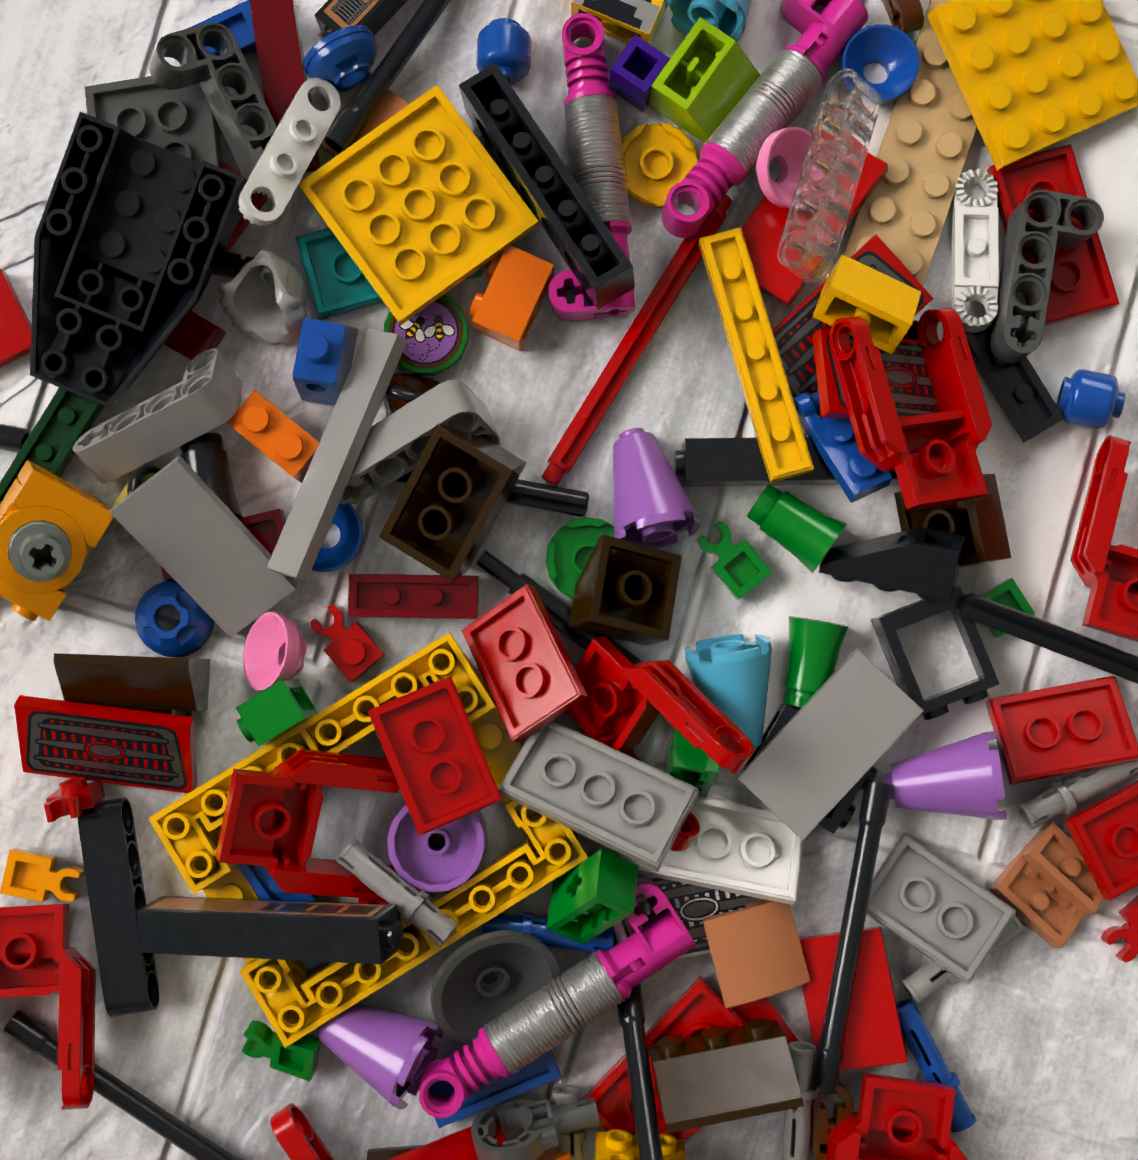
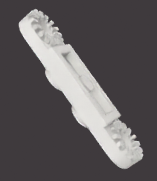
M320 78L308 79L297 91L239 194L237 201L240 207L239 211L243 213L244 219L250 221L249 223H255L257 226H268L274 223L285 210L339 112L341 106L340 96L330 82L323 81ZM313 92L316 94L318 92V95L322 94V98H326L325 102L328 104L327 110L319 111L315 109L308 100V93ZM255 192H263V195L267 194V198H270V203L273 204L271 206L272 210L270 212H261L256 209L252 204L251 194Z
M970 169L968 172L962 173L957 179L959 182L958 184L956 183V190L952 199V309L959 314L965 331L980 332L992 324L999 307L997 181H994L993 175H988L986 170L982 172L981 169H976V171ZM971 184L978 185L984 189L986 196L983 200L979 199L977 201V199H974L972 201L971 197L968 199V195L964 194L965 190L963 188ZM968 301H978L984 305L986 315L983 318L979 317L977 319V317H974L972 319V316L969 315L968 317L967 312H964L963 305Z

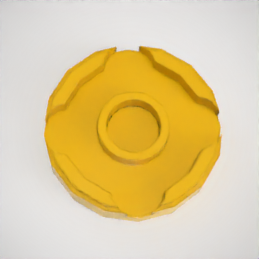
M660 122L658 125H648V123L639 125L625 135L622 140L629 199L643 207L663 208L670 189L675 184L681 182L692 167L698 163L694 143L684 131L669 123Z

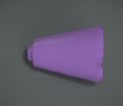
M633 428L622 432L619 436L620 439L613 444L614 537L659 549L678 543L677 534L688 530L689 537L695 534L700 528L699 517L654 434L644 432L642 428Z
M994 731L984 732L890 764L891 773L883 774V782L892 785L890 799H895L896 808L992 820L1007 819L1006 810L997 811L996 801L1006 799L998 749L989 750L987 742L996 739Z
M358 1003L317 1028L320 1030L319 1040L385 1100L399 1110L404 1109L408 1105L402 1100L407 1092L415 1096L419 1091L420 1075L430 1062L435 1061L438 1049L432 1047L434 1036L436 1035L442 1039L444 1033L435 1022Z

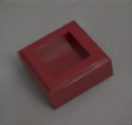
M191 311L165 345L192 360L205 350L217 349L226 332Z

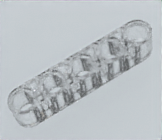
M846 68L837 72L829 80L825 88L778 247L777 257L779 263L811 285L824 281L834 268L881 106L880 94L853 69Z

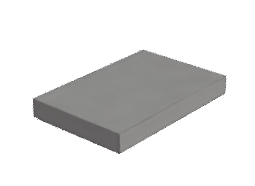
M903 833L873 877L866 914L962 983L969 985L1017 911Z

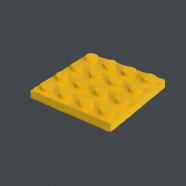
M952 0L933 8L927 14L997 171L1138 107V80L1102 0Z
M438 84L298 184L306 198L400 326L500 255L505 247L515 244L539 226V221Z

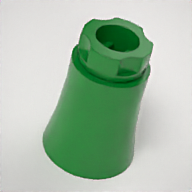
M768 484L747 515L750 520L760 526V531L774 539L794 555L811 573L815 571L847 525V523L828 516L802 502L789 492L785 491L783 493L771 484Z
M788 616L789 642L783 685L786 686L783 703L802 708L835 672L840 649L849 626Z

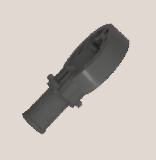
M594 1097L555 1107V1103L550 1104L549 1099L533 1102L525 1098H510L483 1109L472 1123L471 1135L479 1160H536L542 1155L544 1150L559 1147L558 1141L562 1140V1135L600 1127L601 1124ZM498 1125L502 1129L512 1125L525 1129L517 1139L503 1141L502 1147H499L497 1139H493L494 1135L498 1132L496 1127Z

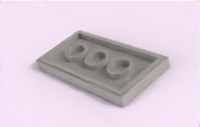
M180 455L118 502L110 511L117 521L230 638L297 589L298 583L292 577L266 568L272 555Z
M857 649L736 778L801 840H804L924 710Z
M551 721L527 738L498 788L502 796L659 872L699 795V788L555 721Z

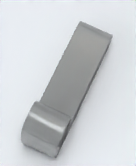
M217 349L205 350L193 358L187 365L182 382L85 432L75 442L73 452L101 483L111 482L227 422L238 410L243 386L242 381Z
M448 380L438 384L371 426L340 504H357L414 470L436 425L439 423L490 440L499 446L500 438L485 404L464 382Z

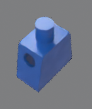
M303 319L293 369V381L302 401L335 406L352 366L358 334L357 328L327 321ZM314 384L320 385L324 388L314 387Z

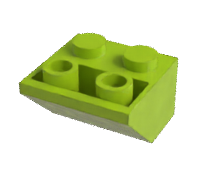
M700 17L651 85L649 106L705 143L760 77V73L734 39Z

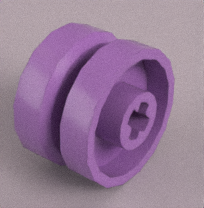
M406 804L393 818L387 835L388 856L396 873L409 885L427 892L449 891L465 883L478 869L488 843L487 823L480 810L419 836ZM434 833H440L445 838V843L439 848L431 844L434 838L431 835Z

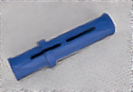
M524 912L523 915L500 913L485 922L482 927V935L502 930L520 931L540 939L550 947L595 953L599 949H611L614 939V927H610L582 945L546 929L548 919L532 917L533 913Z
M908 998L898 1002L897 1008L903 1038L926 1082L951 1085L956 1090L951 1132L956 1133L968 1129L976 1122V1118L969 1109L958 1087L961 1082L957 1074L950 1072L914 1000Z

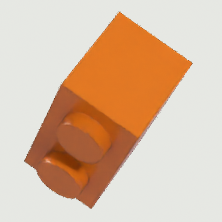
M512 245L505 247L502 255H498L491 260L486 277L491 280L485 293L478 292L471 304L469 315L473 317L474 331L520 351L547 294L549 284L555 276L554 264Z
M254 390L227 424L293 478L302 483L319 442Z

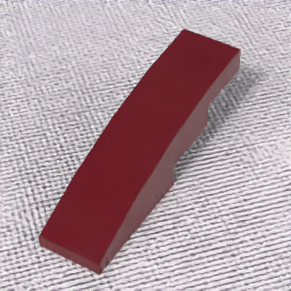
M250 0L264 100L277 127L297 91L307 81L306 71L303 68L304 51L303 43L299 36L295 0ZM308 93V100L312 105L311 93ZM318 150L305 172L316 171L320 168Z

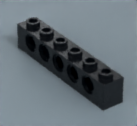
M494 63L459 84L466 113L596 309H601L634 289L633 265L497 64Z

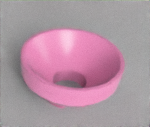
M787 127L773 132L764 141L759 151L755 173L761 190L772 204L789 209L804 207L814 199L821 186L823 158L820 147L811 133L801 127ZM774 157L780 165V176L776 182L772 180L769 173V165Z
M267 612L261 615L251 627L244 646L243 668L247 682L252 688L264 691L281 680H292L303 669L307 646L296 624L290 617L275 612Z

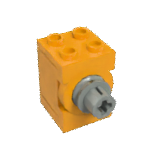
M27 459L17 475L18 479L14 480L0 503V596L13 603L11 609L27 619L36 621L37 617L40 616L51 621L66 596V588L80 573L91 547L95 549L114 516L110 513L111 509L105 502Z

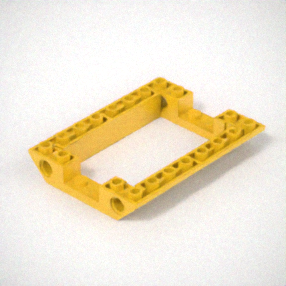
M450 632L149 817L150 823L192 893L195 894L203 890L207 898L261 900L236 864L220 863L216 858L233 769L273 773L276 766L300 749L342 753L376 732L368 710L449 676L453 679L493 778L499 788L523 745L521 742L511 740L488 688ZM502 796L506 802L504 806L516 826L522 828L528 839L475 871L465 883L449 891H443L430 899L443 913L459 923L441 947L411 922L406 924L401 919H398L403 925L401 949L382 964L329 962L309 975L300 960L243 958L246 965L239 972L286 1048L586 860L588 855L574 830Z

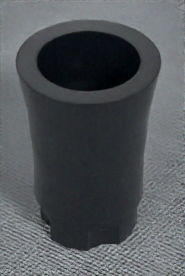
M214 432L205 433L180 446L182 453L180 456L237 518H242L243 516L231 479L227 451L223 447L222 435Z

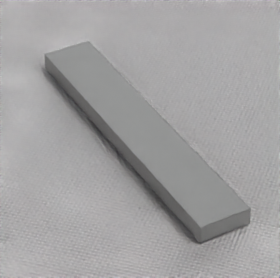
M367 329L266 568L307 582L407 343V340L400 335Z

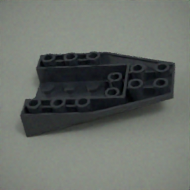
M80 112L34 239L30 376L106 407L113 408L199 302L243 214L239 211L240 207L237 201L247 180L242 176L205 161L197 162L137 138L118 126Z

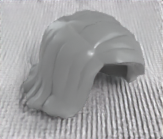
M261 250L255 258L242 267L232 281L220 284L218 291L222 297L219 299V303L223 308L224 314L230 317L233 325L237 326L244 335L254 337L256 342H266L273 345L282 342L290 345L292 341L299 339L302 321L307 317L304 279L289 261L277 256L275 252L270 250Z

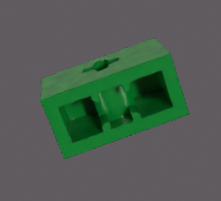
M299 679L281 680L236 707L241 716L237 720L239 729L250 743L255 740L258 747L271 743L318 714L317 709Z
M674 727L669 740L666 773L699 788L698 796L707 797L719 773V765L701 748L696 749Z
M600 849L555 880L552 884L546 929L583 945L633 914L638 865L621 858L615 852Z

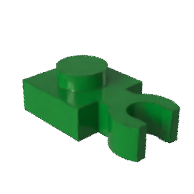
M718 521L714 527L721 534L720 543L710 544L703 535L697 539V542L704 552L715 554L719 558L710 568L735 599L739 600L772 572L745 539L737 546H734L730 541L731 532L728 526Z
M252 1020L244 1032V1037L248 1038L242 1048V1052L253 1058H261L263 1056L270 1058V1068L310 1082L317 1069L321 1045L319 1038L306 1034L285 1048L276 1032H273L268 1025Z

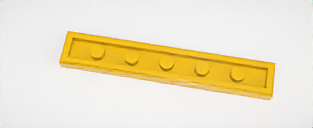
M741 227L699 238V247L769 481L773 483L810 473L814 470V466Z

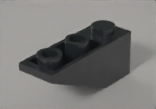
M920 527L830 548L820 564L819 573L831 575L833 579L841 582H853L856 580L870 583L882 591L902 590L916 593L920 598L928 601H939L941 599L950 601L957 584L966 536Z

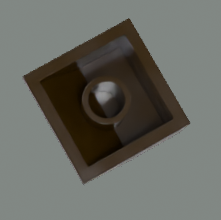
M995 473L983 474L988 494L977 499L906 510L902 493H894L901 532L924 527L966 536L960 568L1011 558Z
M601 535L575 585L568 627L645 646L668 641L682 556L615 537Z

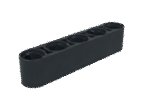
M125 797L100 801L94 808L82 810V815L78 817V829L104 1004L108 1015L115 1017L156 1010L159 1004V985L154 953L140 952L137 909L146 905L132 808L130 802Z

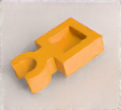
M15 848L9 850L0 893L44 902L49 899L50 891H52L61 901H74L80 898V893L70 891L66 887V879L68 876L73 878L83 877L85 870L78 866L56 870L58 857Z

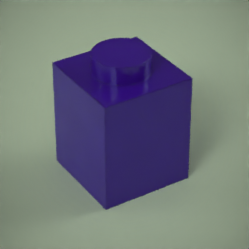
M634 34L610 68V90L644 112L649 105L651 85L670 58Z

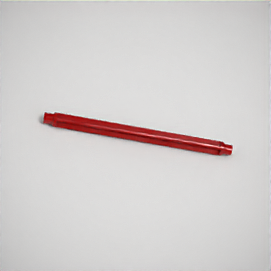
M727 194L715 205V208L704 220L700 230L695 235L684 238L547 460L549 465L541 478L551 485L558 486L565 473H570L701 260L702 254L699 247V238L716 234L727 217L725 213L733 202Z

